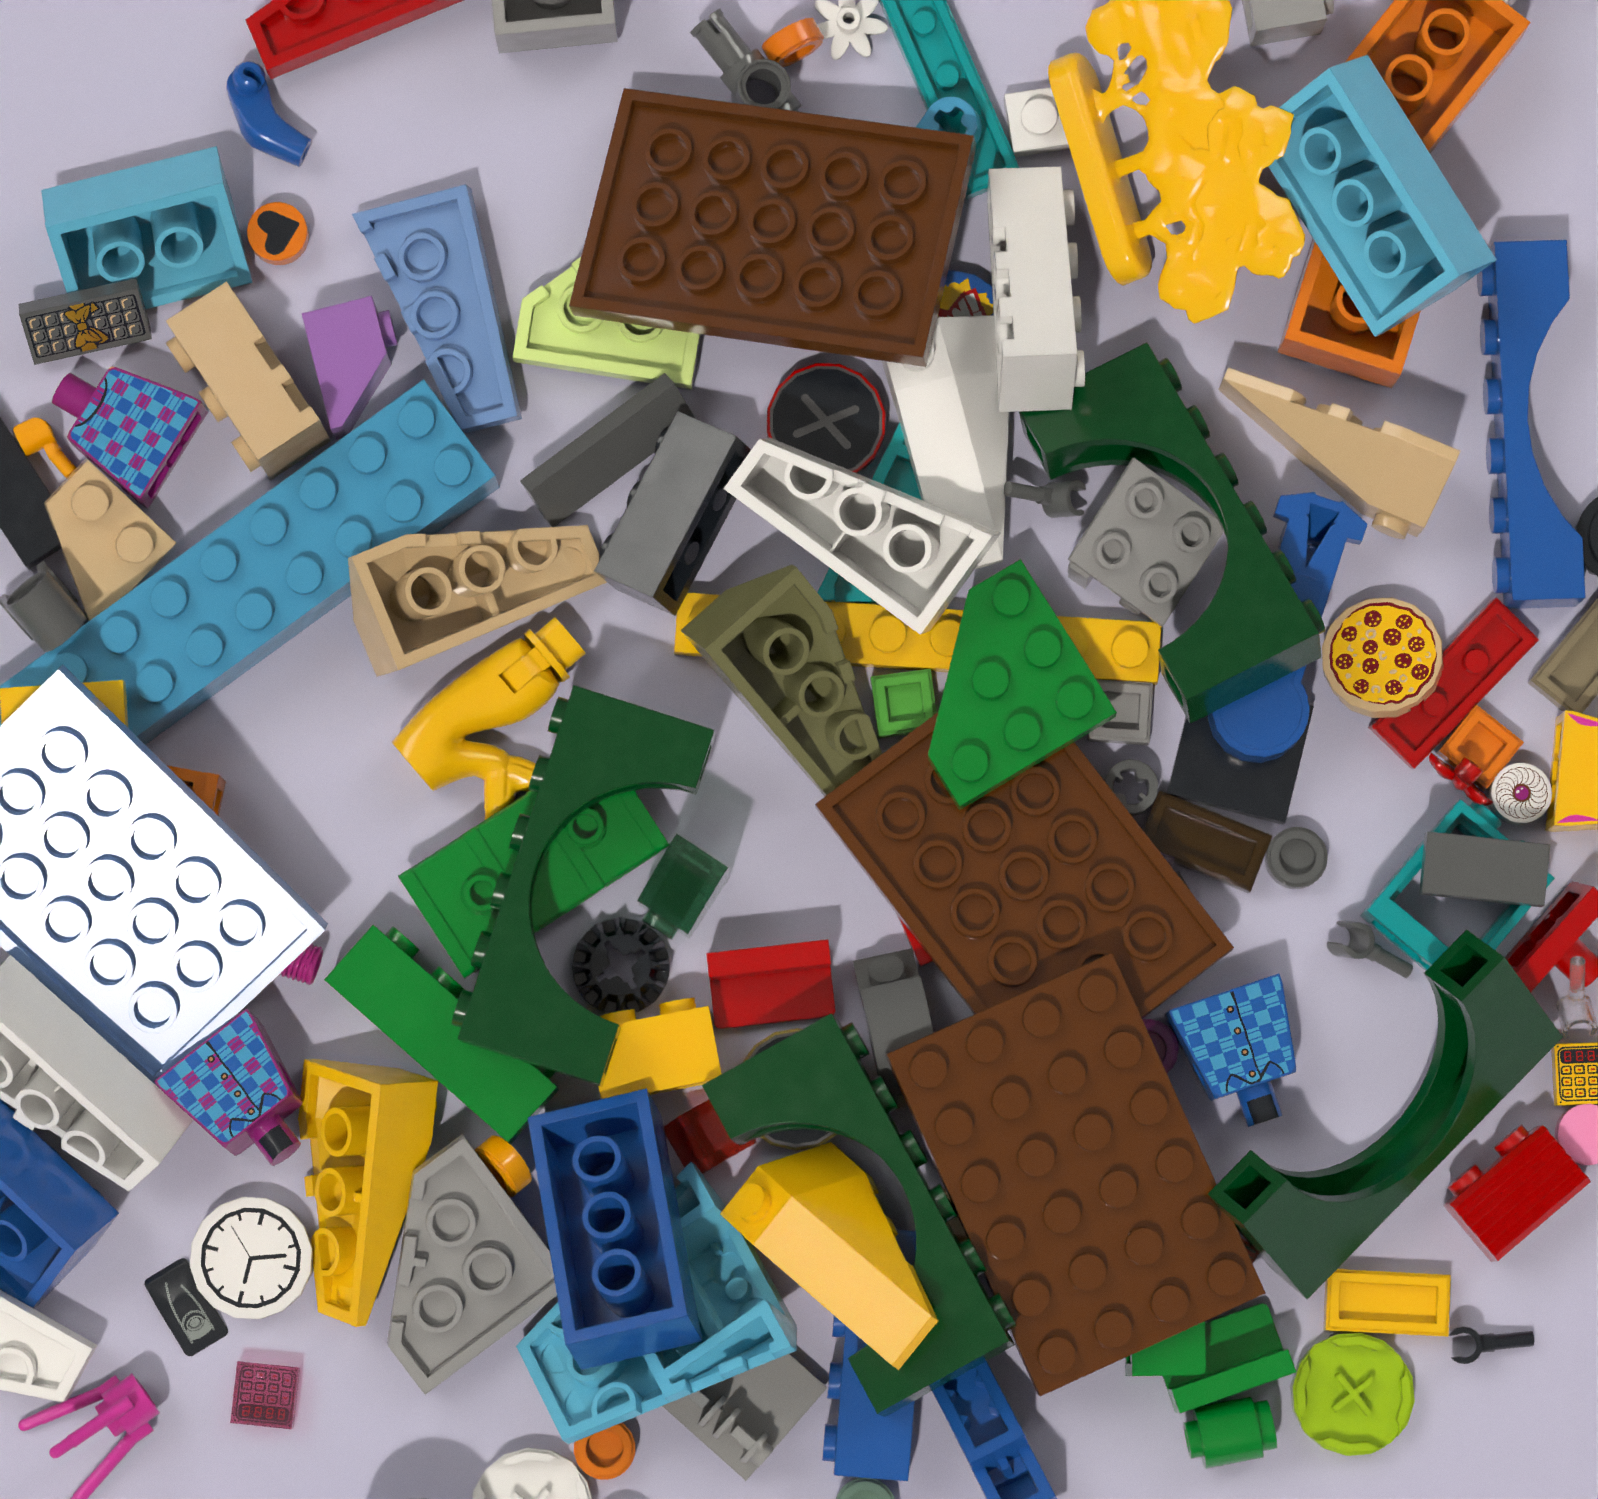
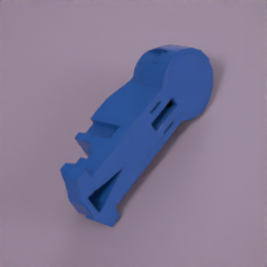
M1315 492L1282 495L1278 499L1273 514L1274 518L1286 522L1280 536L1278 550L1280 549L1285 554L1293 569L1296 582L1291 584L1298 598L1301 602L1309 598L1322 618L1345 543L1360 545L1368 524L1343 501L1337 502L1316 495ZM1306 666L1208 715L1212 735L1225 752L1241 761L1262 763L1281 757L1297 743L1304 733L1309 719L1308 695L1301 683Z

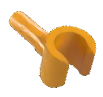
M32 417L14 426L13 431L27 457L44 449L48 458L66 479L76 469V466L62 451L50 425L46 421Z

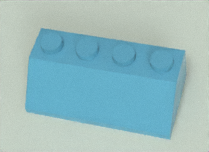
M1368 55L1328 68L1279 107L1294 114L1291 124V135L1284 157L1274 160L1268 167L1288 199H1290L1291 204L1375 337L1455 291L1497 260Z

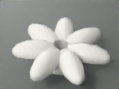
M827 0L815 1L817 11L829 20L818 24V27L824 39L834 37L831 44L833 60L840 59L850 43L862 57H870L871 47L865 34H884L888 30V26L884 22L869 18L875 10L878 0H861L856 5L855 0H838V6ZM851 19L853 20V22L851 24H847L844 22V20Z

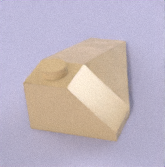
M1231 368L1227 369L1218 389L1358 512L1374 519L1371 525L1374 529L1397 539H1405L1407 533L1417 537L1425 528L1460 454V450L1385 420L1381 428L1371 429L1362 426L1363 422L1353 415L1351 409L1334 403L1331 406L1318 404L1316 410L1304 406L1306 398L1299 392Z
M588 525L523 528L487 532L464 531L426 535V533L406 534L348 558L353 621L376 677L399 671L607 582L594 572L599 562V552Z

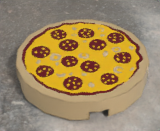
M1392 597L1366 599L1346 608L1330 625L1322 645L1323 673L1333 693L1351 711L1371 718L1398 717L1411 711L1412 707L1418 705L1423 699L1425 701L1435 691L1443 671L1442 640L1432 620L1415 605Z

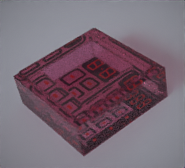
M237 1361L230 1423L294 1429L300 1367Z

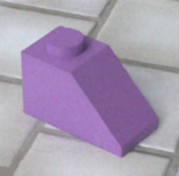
M372 296L301 313L330 429L336 440L343 438L352 431L391 366L387 348L398 345L389 310L378 312Z

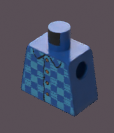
M1280 974L1171 1009L1164 1014L1170 1029L1175 1034L1183 1053L1210 1101L1236 1093L1248 1127L1283 1116L1271 1081L1295 1073L1296 1062Z

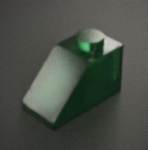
M676 834L637 900L638 905L647 911L642 921L670 940L674 938L677 932L690 939L730 879L728 867Z

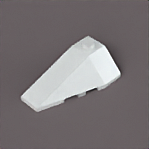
M994 315L938 317L926 367L882 361L921 499L1001 533L975 568L978 569L1003 561L1004 485L1007 473L1009 412H999Z

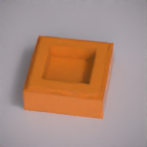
M1476 704L1436 754L1454 768L1464 757L1474 762L1484 771L1474 784L1485 791L1524 742Z

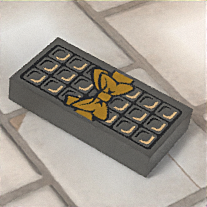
M137 278L19 304V316L34 365L152 339L151 327Z

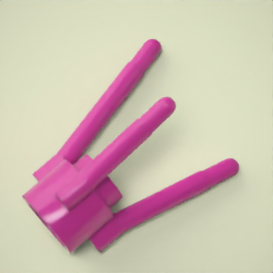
M133 1373L121 1381L114 1375L94 1389L19 1421L18 1428L21 1431H27L103 1400L95 1406L99 1415L69 1434L49 1450L52 1458H59L106 1426L115 1437L124 1431L127 1432L70 1499H88L134 1445L154 1431L148 1421L156 1417L160 1412Z

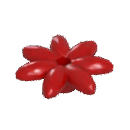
M1432 752L1430 753L1429 762L1444 779L1451 780L1456 789L1464 791L1466 796L1477 804L1484 806L1493 804V801L1478 790V787L1474 784L1484 772L1474 762L1464 757L1454 769L1447 762H1443Z

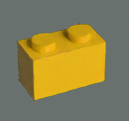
M686 998L659 1004L660 1015L637 1020L635 1009L600 1015L601 1018L616 1023L621 1027L603 1086H598L601 1099L646 1088L650 1095L700 1086L721 1075L709 1006L696 1008L695 998Z

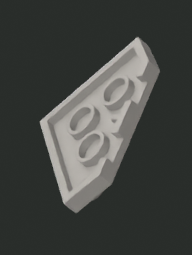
M463 1134L413 1170L387 1344L390 1350L426 1395L557 1296L549 1248Z

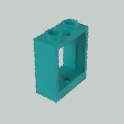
M1461 799L1450 807L1430 831L1450 834L1457 828L1466 836L1509 840L1497 830L1502 823L1489 809L1475 802L1468 806ZM1423 840L1360 916L1426 971L1449 947L1394 902L1422 868ZM1550 873L1547 874L1546 888L1555 879ZM1508 904L1481 936L1480 940L1496 950L1531 906Z

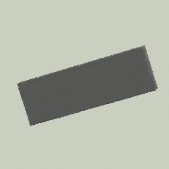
M664 373L521 479L520 482L544 519L551 527H555L655 453V445L660 434L670 427L677 411L693 418L695 416L675 383Z

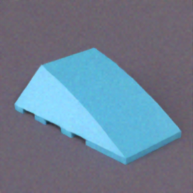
M692 1162L677 1175L676 1178L681 1183L675 1188L702 1342L581 1370L565 1345L559 1304L557 1302L516 1346L562 1440L567 1444L576 1442L796 1351L797 1325L754 1246L720 1215L726 1205Z

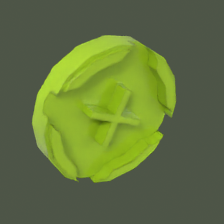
M1363 1333L1334 1334L1314 1344L1297 1363L1296 1373H1294L1290 1386L1292 1411L1303 1432L1321 1448L1345 1456L1372 1454L1390 1444L1408 1425L1415 1403L1413 1377L1401 1356L1385 1341Z

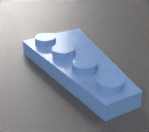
M464 184L353 213L352 216L360 232L365 236L375 256L374 260L384 280L388 282L402 310L401 314L410 332L415 336L427 360L426 364L455 422L463 433L522 419L472 189Z

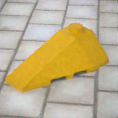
M304 1059L300 1094L303 1103L299 1107L298 1123L300 1140L310 1139L313 1175L305 1176L304 1182L306 1197L315 1196L319 1229L314 1232L310 1240L313 1247V1269L319 1313L355 1327L366 1326L407 1212L413 1170L425 1162L432 1142L434 1116L437 1109V1080L400 1068L322 1059Z
M832 1142L759 1165L720 1215L889 1364L899 1370L935 1326L938 1319L914 1267L905 1260L895 1238L898 1235L892 1220L884 1214L876 1197V1194L879 1192L872 1177Z

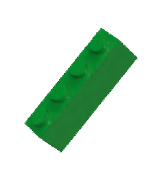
M372 925L324 980L503 1139L512 1144L529 1125L527 1117L538 1115L560 1090L550 1081L556 1072L488 1051L457 1039L461 1027L451 1025L458 998L464 988L439 966L431 975L413 960V957L420 949L394 926L384 935L377 927Z

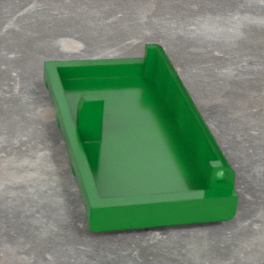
M528 791L525 795L398 875V878L464 979L480 970V968L471 966L473 953L481 931L489 933L493 931L499 910L490 907L492 895L500 873L512 874L519 851L509 848L511 837L520 813L531 816L537 792ZM635 791L615 795L586 809L574 818L553 841L543 858L533 891L532 920L535 934L670 846Z

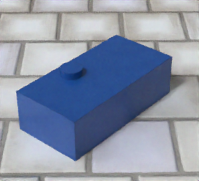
M647 1088L527 1117L564 1341L581 1370L702 1342L663 1119Z

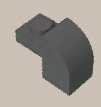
M912 948L853 961L878 1077H883L893 1096L902 1094V1091L885 1054L934 1033L922 979L918 973Z

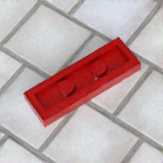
M1497 597L1493 598L1443 649V671L1435 691L1425 701L1423 699L1418 705L1412 707L1411 711L1398 717L1376 718L1368 728L1411 769H1415L1539 639Z

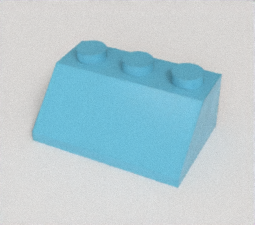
M217 146L41 190L45 227L67 293L137 278L145 309L208 294L226 281L231 288L253 283L232 196Z

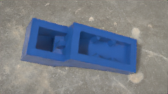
M987 1361L932 1391L986 1499H1057Z

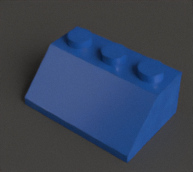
M0 1099V1290L35 1309L91 1251L118 1216L119 1212L105 1200L98 1190L93 1188L63 1160L54 1148L49 1146L34 1131L13 1118L15 1111Z

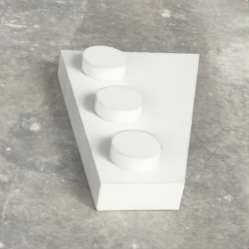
M0 1290V1390L58 1402L66 1401L69 1399L98 1345Z

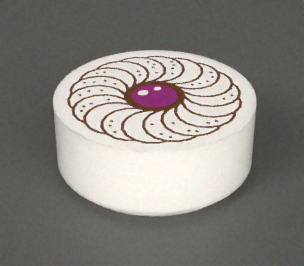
M1515 763L1505 767L1497 774L1489 786L1488 798L1493 801V804L1490 805L1493 812L1501 820L1512 825H1526L1534 822L1547 811L1552 799V788L1549 779L1539 768L1527 763Z

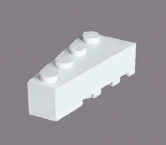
M1061 167L989 169L987 209L999 412L1072 410L1074 387L1085 386L1084 351L1077 350L1076 333L1081 332L1082 324L1080 296H1072L1071 279L1078 278V250L1076 242L1068 243L1066 226H1074L1073 189L1063 190Z
M772 438L759 439L724 487V490L920 635L932 629L1001 534L991 528Z
M10 955L0 965V1099L16 1109L13 1116L15 1120L32 1131L34 1128L48 1129L62 1138L61 1149L122 1188L130 1191L162 1162L192 1123L193 1119L15 958Z

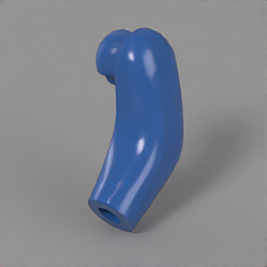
M246 61L240 63L229 75L226 89L241 134L251 147L300 167L307 156L312 140L293 128L276 113L263 68L255 62Z

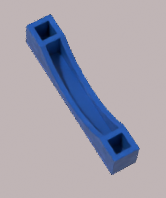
M1567 240L1494 242L1490 250L1497 260L1477 274L1479 296H1488L1489 319H1482L1480 324V347L1482 355H1491L1492 378H1485L1483 383V406L1486 415L1494 414L1495 438H1487L1486 466L1488 474H1497L1498 497H1491L1489 502V525L1492 534L1500 533L1501 557H1494L1492 561L1494 593H1503V603L1508 609L1576 607L1586 598L1583 538L1564 518L1544 486L1533 455L1528 425L1529 385L1537 353L1552 322L1570 299Z

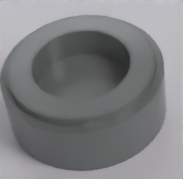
M1291 827L1279 832L1270 841L1265 854V865L1271 878L1279 885L1289 889H1302L1312 885L1324 873L1328 860L1327 849L1322 839L1315 832L1303 827Z

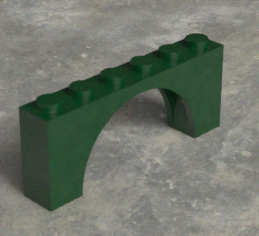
M1146 342L1086 372L1085 386L1074 387L1072 410L1019 411L1023 433L1050 480L1090 467L1128 466L1132 458H1135L1150 470L1168 476L1189 488L1201 498L1217 518L1228 544L1226 566L1217 592L1206 610L1191 627L1175 640L1158 649L1161 673L1191 724L1321 658L1319 634L1326 630L1314 603L1309 598L1301 602L1292 588L1291 584L1296 582V577L1285 554L1280 549L1272 553L1262 536L1267 534V528L1259 510L1252 501L1243 504L1234 490V487L1238 486L1239 482L1228 458L1223 452L1214 456L1205 441L1210 438V432L1199 409L1195 405L1186 408L1177 392L1182 390V385L1173 365L1168 358L1158 361Z
M573 685L569 699L558 697L555 703L548 732L557 734L550 758L539 755L528 788V790L538 793L531 816L520 813L509 846L510 849L519 851L512 874L501 872L498 877L490 907L498 909L499 913L492 933L483 930L480 933L471 961V966L480 968L473 992L462 990L451 1025L461 1027L457 1038L461 1042L602 1087L621 1027L590 1012L576 1002L561 988L546 967L535 938L532 920V900L537 874L544 856L560 832L574 818L600 801L622 793L643 789H670L697 795L715 740V730Z
M1467 929L1424 972L1433 990L1437 1005L1438 1031L1436 1045L1429 1069L1417 1094L1394 1125L1376 1142L1354 1157L1334 1166L1315 1171L1298 1172L1279 1169L1267 1164L1250 1150L1208 1193L1214 1203L1234 1222L1237 1230L1266 1264L1307 1300L1563 1038L1506 958Z
M831 1013L703 1084L702 1087L730 1139L739 1146L753 1139L786 1130L805 1129L835 1133L850 1138L879 1155L901 1183L909 1200L915 1223L916 1256L914 1269L938 1322L899 1370L889 1364L868 1344L848 1358L876 1413L886 1417L1014 1346L1015 1344L1008 1331L1016 1327L1017 1323L1001 1294L998 1293L989 1298L978 1276L985 1273L987 1268L970 1238L961 1243L957 1239L948 1221L958 1215L941 1184L939 1183L930 1188L919 1167L928 1162L927 1157L911 1129L900 1134L890 1115L899 1106L882 1076L871 1080L860 1059L870 1053L853 1022L842 1027L840 1021Z

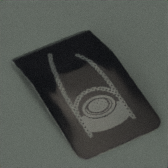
M181 1258L145 1280L144 1285L185 1355L193 1356L227 1335L228 1329L220 1315L198 1291L187 1259Z

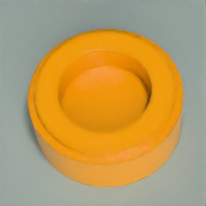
M491 1135L475 1149L510 1197H514L531 1182V1173L524 1159L503 1138Z

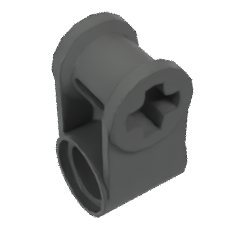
M42 561L36 566L38 573L22 583L10 596L3 594L0 597V605L31 640H34L44 652H49L62 645L84 624L86 615L77 605L78 600L51 568Z

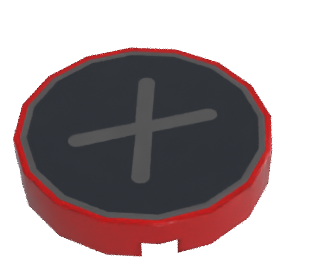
M815 363L794 371L776 388L767 408V437L858 474L875 460L885 437V409L877 389L861 373L841 364Z

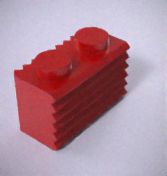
M1522 1124L1519 1125L1494 1146V1149L1500 1155L1498 1159L1483 1171L1476 1164L1472 1165L1447 1187L1454 1196L1443 1206L1491 1262L1499 1261L1591 1182L1589 1177L1583 1173L1572 1157L1566 1153L1565 1149L1543 1125L1536 1126L1529 1132Z

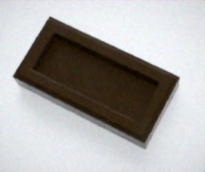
M1162 791L1158 792L1143 829L1168 862L1246 893H1250L1273 836Z

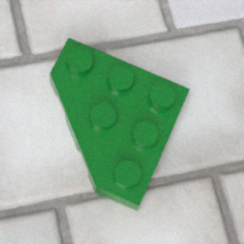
M1021 559L968 590L931 739L928 760L959 810L1112 720L1117 714Z

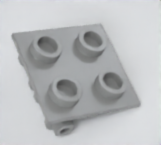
M1132 458L1068 560L1121 598L1119 604L1136 615H1139L1141 612L1163 627L1223 534V530L1215 516L1137 459Z
M787 1354L665 1404L662 1407L747 1481L827 1387L794 1357Z

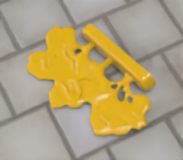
M1110 0L1105 5L1092 10L1085 26L1088 42L1099 54L1107 55L1114 61L1112 78L1106 92L1102 93L1098 77L1091 63L1085 56L1077 52L1067 54L1050 62L1048 66L1050 86L1101 254L1111 276L1122 286L1148 276L1152 268V255L1146 236L1151 235L1165 243L1167 260L1158 281L1159 299L1170 304L1174 309L1186 310L1188 320L1195 324L1229 309L1235 288L1237 271L1240 267L1245 266L1251 273L1259 276L1269 275L1280 279L1289 271L1293 257L1299 256L1303 249L1305 234L1291 206L1290 199L1277 196L1272 190L1259 183L1262 170L1270 166L1274 160L1284 157L1291 135V124L1294 114L1272 105L1261 108L1257 105L1254 95L1237 86H1233L1221 93L1211 89L1207 79L1215 62L1221 58L1228 44L1232 13L1230 1ZM1129 43L1131 49L1126 58L1119 60L1117 48L1121 44ZM1142 55L1147 61V69L1141 81L1125 91L1122 89V86L1129 83L1130 80L1128 74L1124 73L1135 58ZM1142 91L1150 101L1146 105L1136 104L1132 98ZM1122 105L1132 108L1142 115L1148 129V142L1144 150L1126 158H1122L1109 116L1113 110ZM1136 170L1146 174L1147 180L1160 192L1161 202L1145 220L1140 218L1127 175ZM1182 221L1186 227L1184 232L1180 234H1171L1166 227L1168 224Z

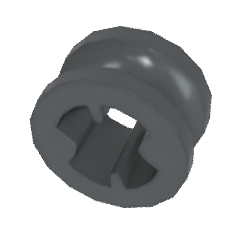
M1128 759L1118 762L1110 768L1104 779L1131 816L1142 814L1150 808L1158 794L1159 784L1156 774L1149 765L1140 760ZM1134 772L1136 782H1146L1147 795L1139 793L1137 796L1140 803L1127 804L1124 794L1114 792V780L1118 783H1121L1123 780L1121 773Z

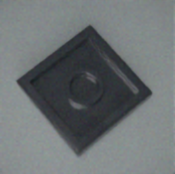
M1309 705L1308 723L1297 743L1281 757L1262 763L1241 761L1225 752L1212 735L1208 715L1191 724L1185 716L1167 794L1186 801L1284 825L1314 706Z

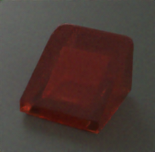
M709 1099L681 1114L664 1126L665 1135L684 1168L692 1162L702 1174L757 1143L753 1139L739 1146L732 1141Z

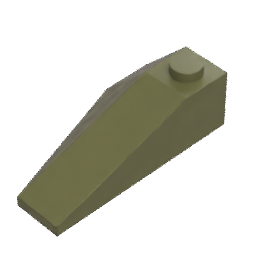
M791 564L725 590L689 622L681 632L821 793L827 796L879 757L882 751L870 717L865 714L854 684L856 678L850 661L845 658L836 630H838V626L833 612L798 568Z

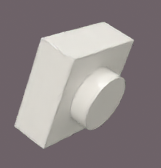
M1051 87L1004 95L1010 144L1015 157L1070 149Z

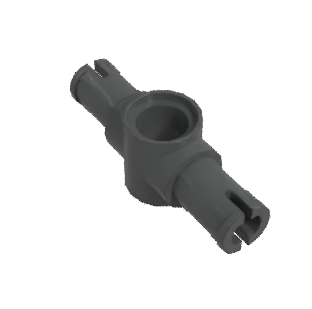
M721 9L714 11L709 15V20H702L691 30V35L694 38L696 37L722 70L723 74L720 79L731 91L732 103L798 111L802 106L791 92L790 77L786 70L779 63L765 59L757 48L751 51L723 16L724 13ZM753 79L767 81L775 91L776 100L769 104L754 102L746 91V83Z

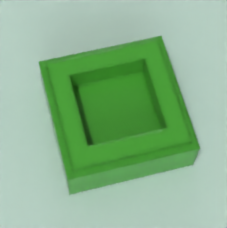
M931 669L871 676L870 681L878 739L908 735L937 713Z

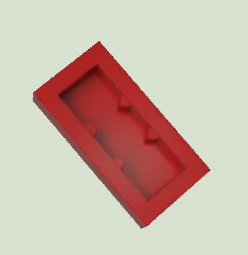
M1572 881L1505 956L1530 992L1535 989L1554 966L1578 989H1583L1596 980L1598 977V956L1579 938L1598 917V890L1594 886Z

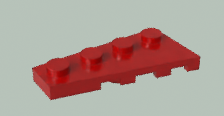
M272 0L245 19L271 80L464 0Z

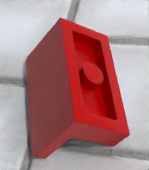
M828 939L706 953L714 1024L718 1029L824 1018L831 1013L835 1014Z

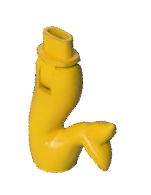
M556 617L535 634L528 629L523 633L524 639L519 638L508 643L462 673L421 708L392 741V744L432 791L467 777L475 776L484 780L485 820L514 802L517 792L530 791L528 790L536 763L523 757L509 755L505 750L494 745L465 740V737L472 733L512 725L527 719L547 704L556 693L559 682H565L570 678L566 670L586 653Z

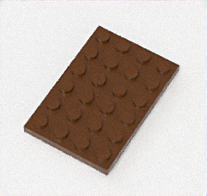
M624 88L569 307L573 315L579 317L926 367L977 147L974 135Z
M937 712L815 804L816 810L973 1014L1102 956L1113 953L1143 1019L1233 951L1234 946L1075 742L959 810L928 760V752L938 715Z
M1113 953L1102 956L885 1054L950 1201L958 1215L967 1238H970L987 1268V1271L983 1274L993 1296L998 1293L1001 1294L1017 1323V1326L1009 1330L1038 1396L1041 1397L1266 1293L1234 1222L1208 1195L1217 1184Z

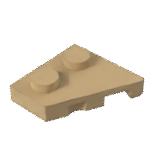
M85 459L44 502L88 621L132 591L176 544L168 534L88 459Z

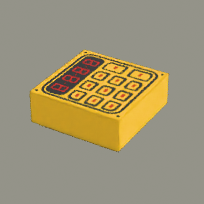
M1598 1042L1556 1044L1551 1049L1554 1106L1598 1105Z

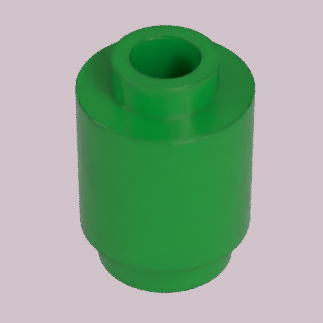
M1251 1397L1200 1406L1193 1409V1421L1183 1422L1190 1459L1201 1457L1205 1469L1263 1458V1451L1277 1449L1276 1431L1268 1400L1253 1402Z

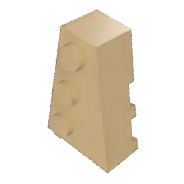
M227 281L166 320L175 335L174 338L166 342V345L185 373L196 367L208 385L198 393L217 422L219 423L226 417L230 418L241 435L231 443L250 472L261 466L271 481L331 442L319 417L312 407L308 405L294 384L292 377L283 364L280 363Z

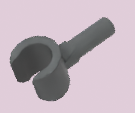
M1080 480L1049 482L1045 487H1036L1010 481L1004 485L1005 496L1042 504L1043 511L1051 518L1082 516L1084 514V510H1076L1072 506L1070 499L1071 491L1086 490L1085 484Z
M1343 920L1336 922V924L1348 930L1350 942L1348 946L1341 943L1327 942V948L1333 955L1353 959L1367 958L1404 978L1410 976L1413 965L1384 950L1379 944L1375 943L1374 933L1367 924Z

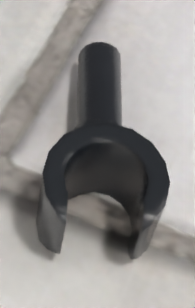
M1462 1326L1449 1334V1336L1466 1333L1471 1335L1476 1341V1350L1471 1356L1451 1357L1452 1360L1461 1364L1474 1362L1481 1353L1534 1346L1532 1331L1479 1334L1471 1327Z

